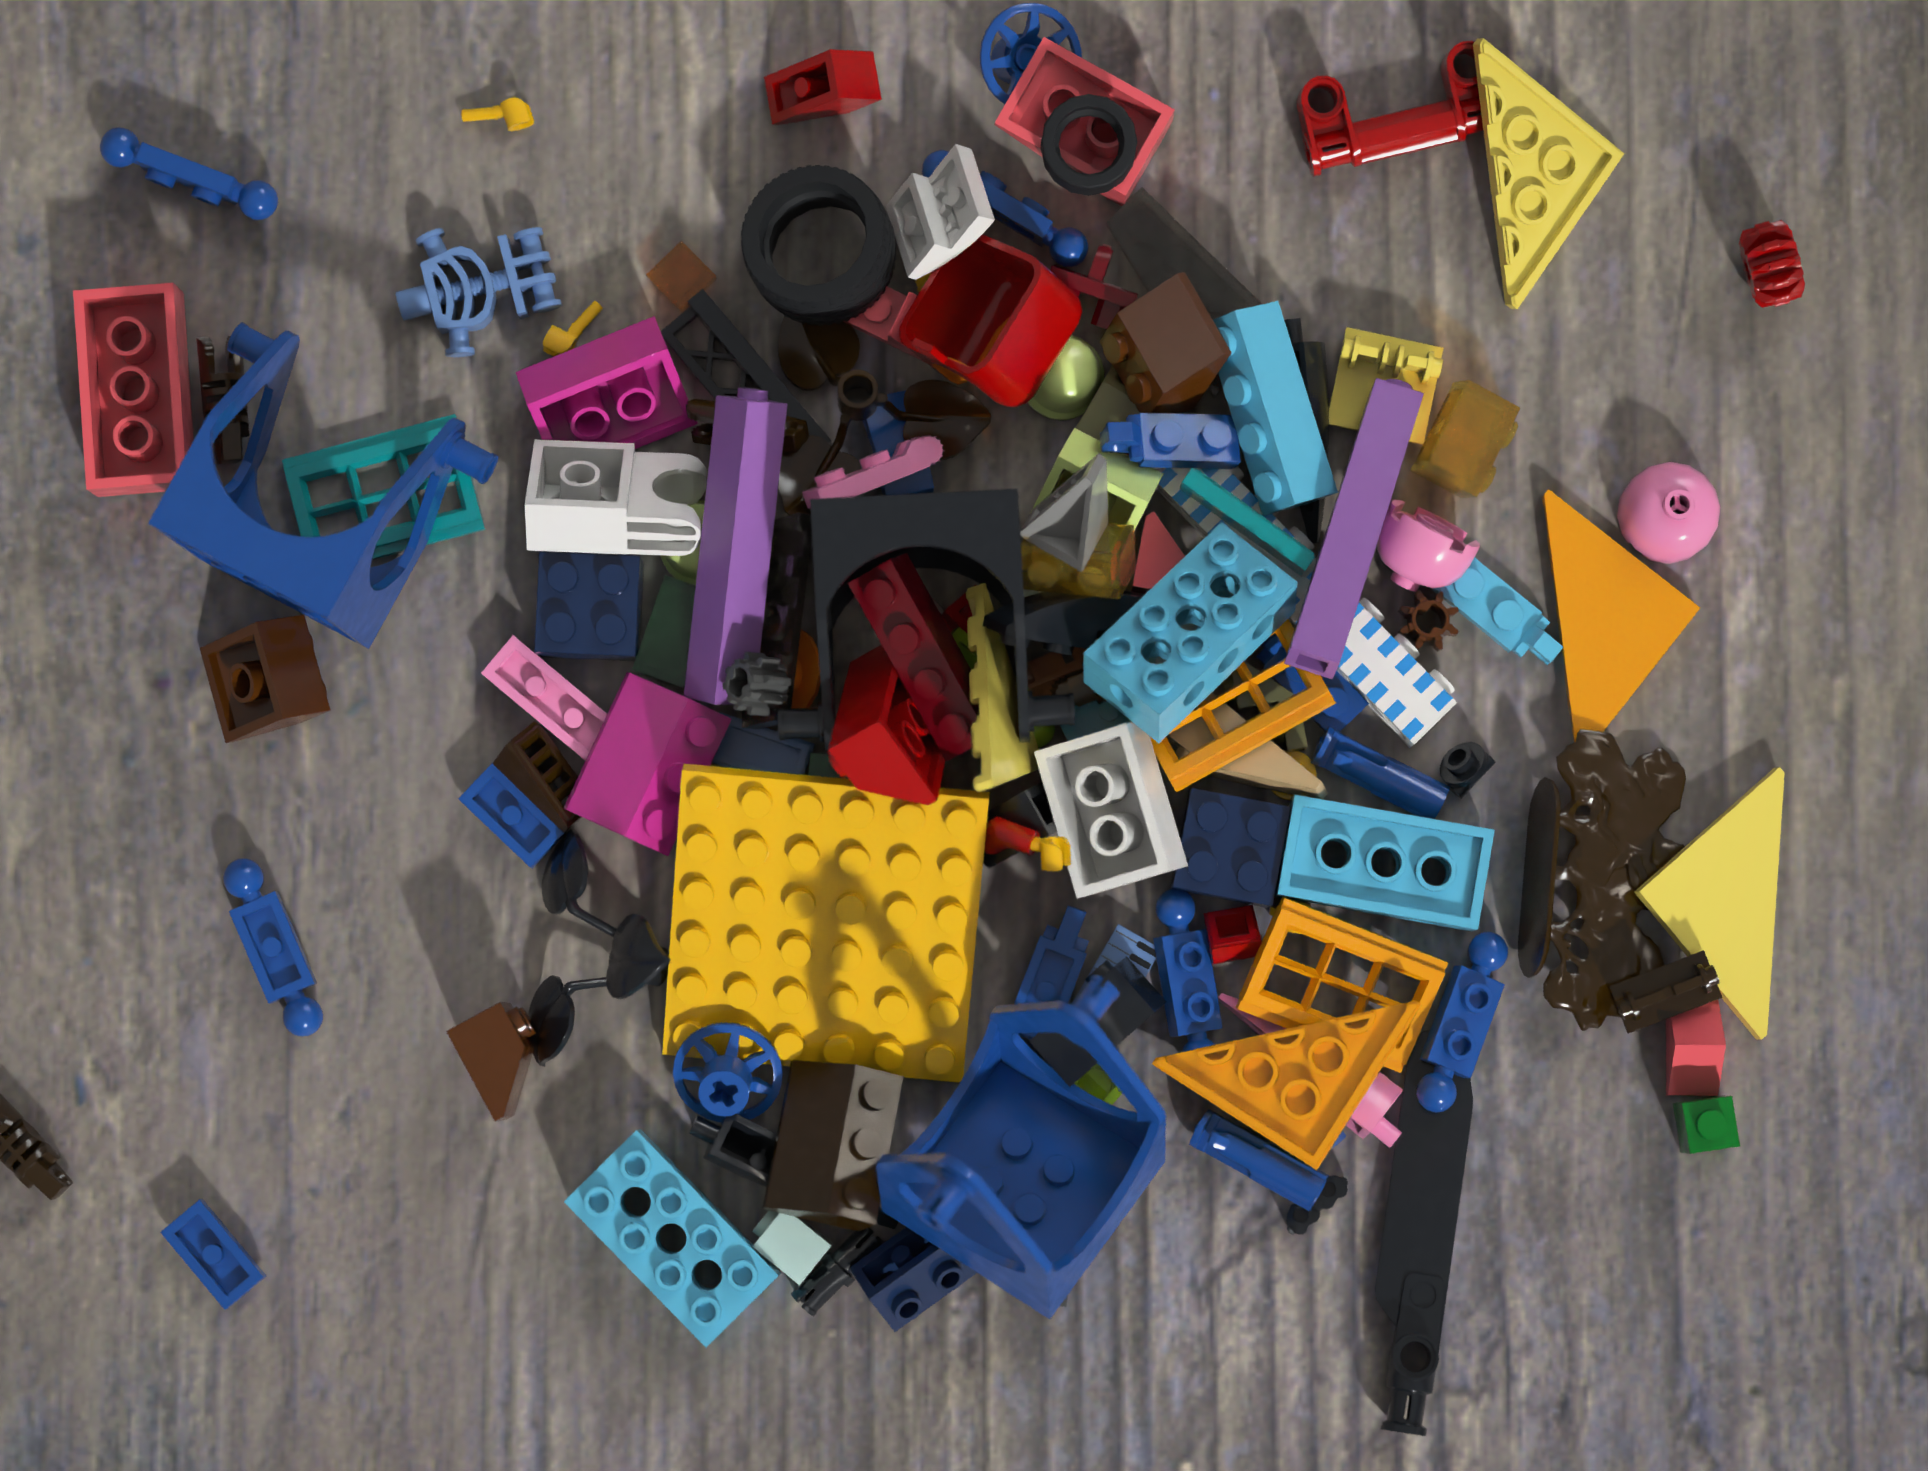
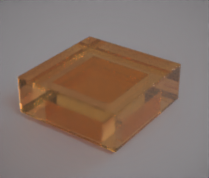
M682 241L646 274V277L681 313L689 306L687 302L701 289L705 291L717 279L716 275Z

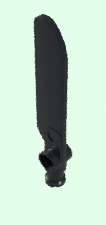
M1430 1030L1419 1034L1406 1064L1398 1129L1402 1134L1395 1142L1375 1282V1298L1395 1326L1393 1342L1389 1351V1368L1386 1386L1391 1389L1387 1420L1381 1422V1429L1426 1436L1427 1428L1422 1426L1426 1395L1433 1393L1435 1372L1439 1363V1346L1473 1110L1471 1079L1462 1078L1455 1074L1452 1080L1456 1085L1457 1096L1449 1109L1443 1112H1431L1423 1108L1419 1103L1416 1095L1417 1085L1422 1077L1432 1073L1435 1068L1434 1065L1420 1060ZM1410 1342L1421 1344L1427 1352L1425 1366L1416 1372L1407 1370L1401 1362V1351ZM1409 1395L1407 1417L1404 1419L1406 1400Z

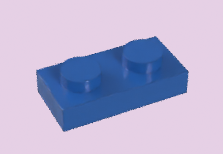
M493 764L458 798L532 869L567 833H563Z
M199 1199L160 1232L224 1310L229 1309L266 1277V1274L203 1199Z

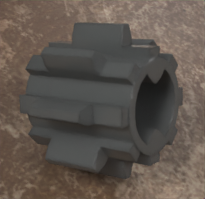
M745 652L744 659L734 660L735 664L727 666L725 682H722L723 690H726L727 700L729 703L734 704L733 708L735 710L747 711L748 715L769 716L770 709H777L779 704L781 705L782 702L787 701L789 697L787 695L788 686H791V678L787 677L785 673L787 668L784 665H780L779 658L766 657L764 653Z

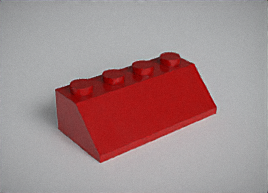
M881 644L850 662L828 748V757L835 771L842 777L847 776L857 790L931 805L938 800L945 758Z

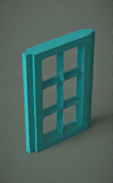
M456 414L282 459L300 535L302 537L320 536L316 521L317 517L355 508L359 524L368 519L365 505L381 501L391 488L363 495L356 469L396 459L401 477L409 468L407 455L422 452L453 417L457 418ZM455 468L451 472L448 483L455 481L461 508L437 514L426 546L486 530L474 480ZM346 472L352 498L313 508L307 482ZM426 478L416 491L426 489L429 478ZM416 491L407 500L412 521L386 527L376 543L372 560L405 551L420 508Z

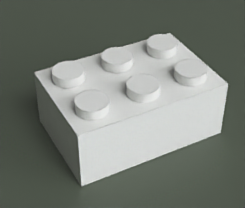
M1133 722L1124 723L1034 752L1058 836L1067 838L1070 843L1071 865L1067 867L1077 898L1104 892L1188 866L1151 738Z

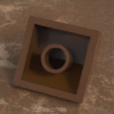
M1185 272L1175 274L1117 312L1099 341L1103 347L1106 359L1112 363L1126 388L1129 399L1136 405L1140 413L1178 414L1193 410L1232 353Z
M304 614L258 621L200 647L225 743L236 742L296 725L330 711L326 686L321 678L314 652L313 639L309 633Z
M499 1002L446 1031L494 1121L507 1120L515 1115L533 1055V1045L529 1037L536 1034L532 1022L523 1007L518 1008L516 1006L513 1008L511 1003Z

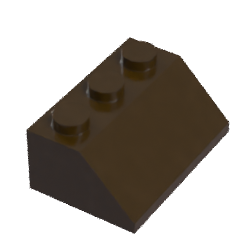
M791 1061L762 1209L857 1232L876 1225L880 1205L876 1164L882 1155H888L890 1152L904 1076L857 1064Z

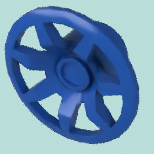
M1021 3L1002 11L986 29L981 41L980 68L989 90L1004 105L1042 41L1038 37L1040 29L1039 13L1050 17L1061 27L1060 30L1046 38L1059 45L1067 37L1072 53L1082 58L1080 42L1073 26L1056 9L1039 3ZM1028 12L1023 33L1016 34L1004 24L1014 15ZM998 32L1001 36V39L994 46L990 58L991 44L996 33ZM992 69L999 79L1010 84L1007 93L998 85Z
M737 1023L711 1024L693 1032L678 1049L673 1064V1079L681 1099L698 1115L720 1123L725 1116L738 1114L750 1120L764 1113L779 1095L782 1085L783 1069L777 1050L760 1032ZM717 1033H731L725 1054L720 1056L703 1039ZM739 1035L755 1041L763 1051L753 1053L744 1060L738 1057ZM695 1045L706 1063L705 1067L683 1068L686 1054ZM767 1060H770L774 1072L772 1085L759 1077H752L751 1074ZM684 1079L700 1082L698 1090L699 1101L688 1091ZM750 1092L767 1094L757 1105L746 1110L744 1109Z

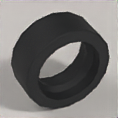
M1092 94L1069 98L1057 106L1045 122L1041 140L1044 167L1054 182L1071 193L1087 196L1108 192L1123 182L1133 167L1137 147L1134 123L1124 108L1107 97ZM1085 116L1101 118L1109 123L1117 134L1119 143L1117 157L1111 166L1102 172L1094 174L1076 172L1067 166L1061 157L1059 149L1061 133L1076 118Z

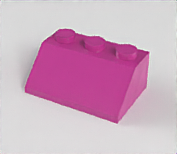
M655 316L516 372L526 404L542 440L635 443V449L698 424L697 421L690 420L687 416L686 405L689 399Z
M626 672L563 809L651 850L669 856L677 839L683 764L710 766L732 719L690 698L630 672Z

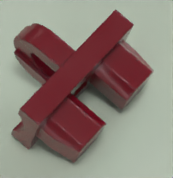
M1102 243V246H1098L1088 276L1055 264L1051 266L1050 271L1071 288L1078 298L1081 292L1099 298L1091 324L1107 329L1117 312L1136 301L1138 293L1104 282L1114 250H1111L1112 246Z

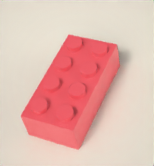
M174 283L73 290L86 490L97 497L165 492L194 441L184 293Z

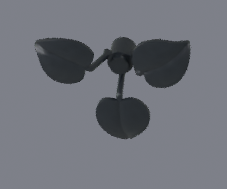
M569 829L568 833L561 838L548 859L542 878L543 901L550 913L559 915L567 908L568 912L612 936V950L609 955L606 977L570 981L563 986L561 978L552 975L545 979L535 992L528 1016L536 1034L530 1036L529 1039L533 1045V1056L539 1066L545 1067L547 1061L555 1058L561 1052L571 1036L574 1026L575 1008L570 996L575 991L607 986V990L613 998L625 999L645 985L658 987L663 984L668 975V964L671 962L668 950L658 944L650 924L642 915L630 914L620 923L618 928H615L579 907L577 898L584 893L587 886L588 862L578 832L573 829Z

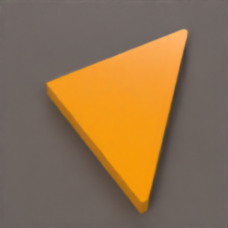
M1548 489L1542 496V502L1545 510L1551 574L1555 589L1560 644L1563 646L1562 653L1568 709L1571 717L1573 741L1575 743L1580 729L1604 732L1699 611L1700 607Z
M1414 1000L1157 1057L1152 1065L1315 1170H1318L1422 1004Z

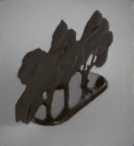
M1580 729L1577 733L1576 742L1567 745L1564 751L1556 757L1557 769L1570 787L1571 801L1561 810L1559 790L1555 782L1544 777L1537 784L1530 803L1518 934V958L1523 975L1531 978L1539 974L1544 966L1549 952L1550 940L1554 943L1561 962L1558 967L1549 972L1543 983V996L1552 1008L1572 1012L1581 1031H1585L1589 1028H1599L1607 1016L1621 1017L1609 986L1665 965L1659 947L1650 937L1644 935L1635 923L1637 914L1642 909L1648 910V908L1634 891L1685 847L1684 844L1665 839L1660 833L1659 828L1668 820L1672 813L1680 809L1686 774L1680 763L1672 761L1669 753L1663 748H1656L1652 752L1642 754L1637 757L1633 765H1627L1612 734ZM1587 805L1590 807L1591 812L1589 815H1575L1577 807ZM1560 826L1574 834L1576 838V844L1563 866H1557ZM1555 879L1570 881L1577 891L1576 908L1571 916L1562 923L1552 921ZM1582 918L1585 920L1580 929L1570 927L1571 922L1575 919ZM1566 933L1579 937L1586 944L1589 951L1586 959H1581L1568 949L1571 947V940L1564 939ZM1566 960L1573 961L1578 967L1576 973L1567 971Z

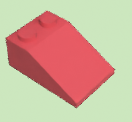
M1043 37L996 119L995 126L1042 157L1041 140L1044 125L1057 106L1069 98L1086 94L1107 97L1124 108L1133 121L1137 137V147L1133 167L1123 182L1110 191L1100 194L1124 207L1172 124L1175 109ZM1092 116L1076 118L1070 122L1061 133L1059 141L1060 154L1067 166L1076 172L1084 174L1099 173L1111 166L1117 157L1119 148L1117 134L1111 125L1101 118Z

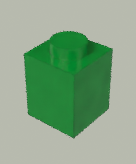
M1721 1095L1673 1103L1681 1153L1693 1154L1740 1146L1732 1096Z

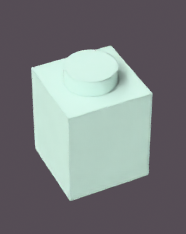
M768 1211L752 1231L759 1237L752 1247L798 1285L804 1281L833 1244L803 1218L782 1213L778 1214L773 1211Z

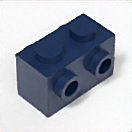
M907 1227L849 1268L868 1299L894 1332L915 1319L977 1273Z

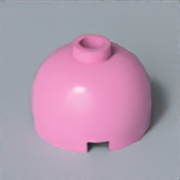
M1667 462L1650 466L1631 479L1620 496L1617 519L1622 536L1628 544L1631 543L1637 551L1642 553L1641 556L1649 561L1671 564L1689 559L1708 545L1718 527L1720 504L1716 489L1704 474L1689 465ZM1670 500L1673 502L1672 507H1670ZM1677 510L1682 514H1677L1674 511Z
M1391 500L1377 542V550L1381 560L1393 570L1390 579L1407 590L1417 592L1420 585L1440 588L1449 586L1461 578L1471 565L1480 548V543L1474 540L1469 544H1465L1463 541L1467 532L1421 507H1417L1414 515L1401 511L1405 502Z

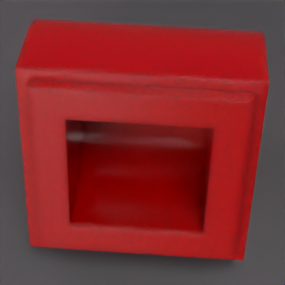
M1253 905L1203 913L1212 965L1255 958L1262 941Z

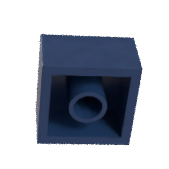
M539 552L534 652L539 657L640 661L644 561L642 558L634 555Z
M1191 788L1188 793L1180 835L1188 866L1174 870L1170 889H1179L1192 894L1264 908L1272 907L1291 807Z

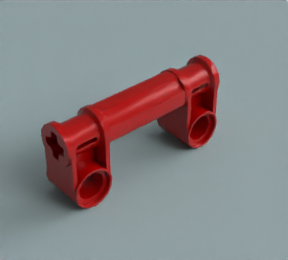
M1463 41L1456 44L1442 60L1440 69L1447 100L1364 120L1351 121L1345 91L1335 78L1324 75L1310 79L1299 92L1297 110L1303 132L1305 155L1312 176L1321 175L1322 169L1351 163L1356 167L1428 148L1465 141L1466 135L1482 132V115L1468 117L1469 115L1481 113L1477 74L1473 78H1463L1456 73L1453 66L1455 56L1460 54H1466L1475 60L1474 41ZM1314 89L1328 91L1333 98L1334 106L1332 110L1327 113L1314 111L1308 102L1309 92ZM1339 146L1342 147V148H1339V149H1335V150L1323 152V150H1327V149H1331V148H1335V147H1339Z

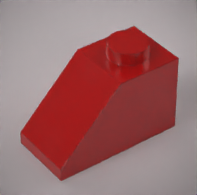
M829 49L764 77L772 125H783L846 114L882 100L873 51Z

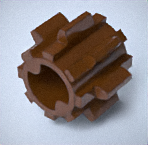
M1417 591L1414 594V605L1416 608L1401 606L1398 610L1405 619H1408L1407 625L1403 626L1398 633L1402 635L1411 634L1415 638L1413 646L1417 650L1423 646L1424 642H1430V645L1438 652L1443 649V638L1441 635L1455 637L1459 632L1453 624L1449 623L1450 617H1453L1459 609L1458 607L1447 609L1442 604L1443 592L1441 591L1433 600H1427L1421 591ZM1429 609L1437 613L1441 621V627H1434L1429 633H1425L1417 626L1416 614L1423 616Z

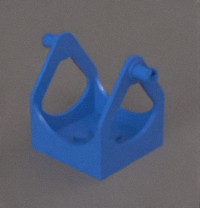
M241 322L231 334L227 350L254 364L218 402L205 419L148 524L199 560L369 649L429 540L453 468L476 479L479 483L485 484L495 470L498 456L465 440V422L453 417L443 426L383 497L373 515L364 522L351 529L327 536L302 537L274 531L268 523L260 504L257 488V469L265 456L298 352L300 339L297 334L286 330L273 340ZM265 386L243 461L233 479L224 487L216 469L213 443L218 434L253 396ZM430 475L405 551L401 556L390 562L370 567L376 543L386 525Z
M1098 975L1091 976L1089 983L1073 1004L1063 1001L997 1005L990 1014L987 1030L973 1061L936 1118L906 1150L900 1154L882 1155L876 1164L881 1207L884 1213L1049 1320L1165 1163V1111L1097 1024L1113 1001H1116L1120 995L1116 987L1108 980L1102 988L1100 984L1103 981V977ZM1057 1032L1086 1049L1137 1112L1128 1111L1104 1102L1075 1084L1069 1087L1059 1074L1024 1042L1019 1033Z

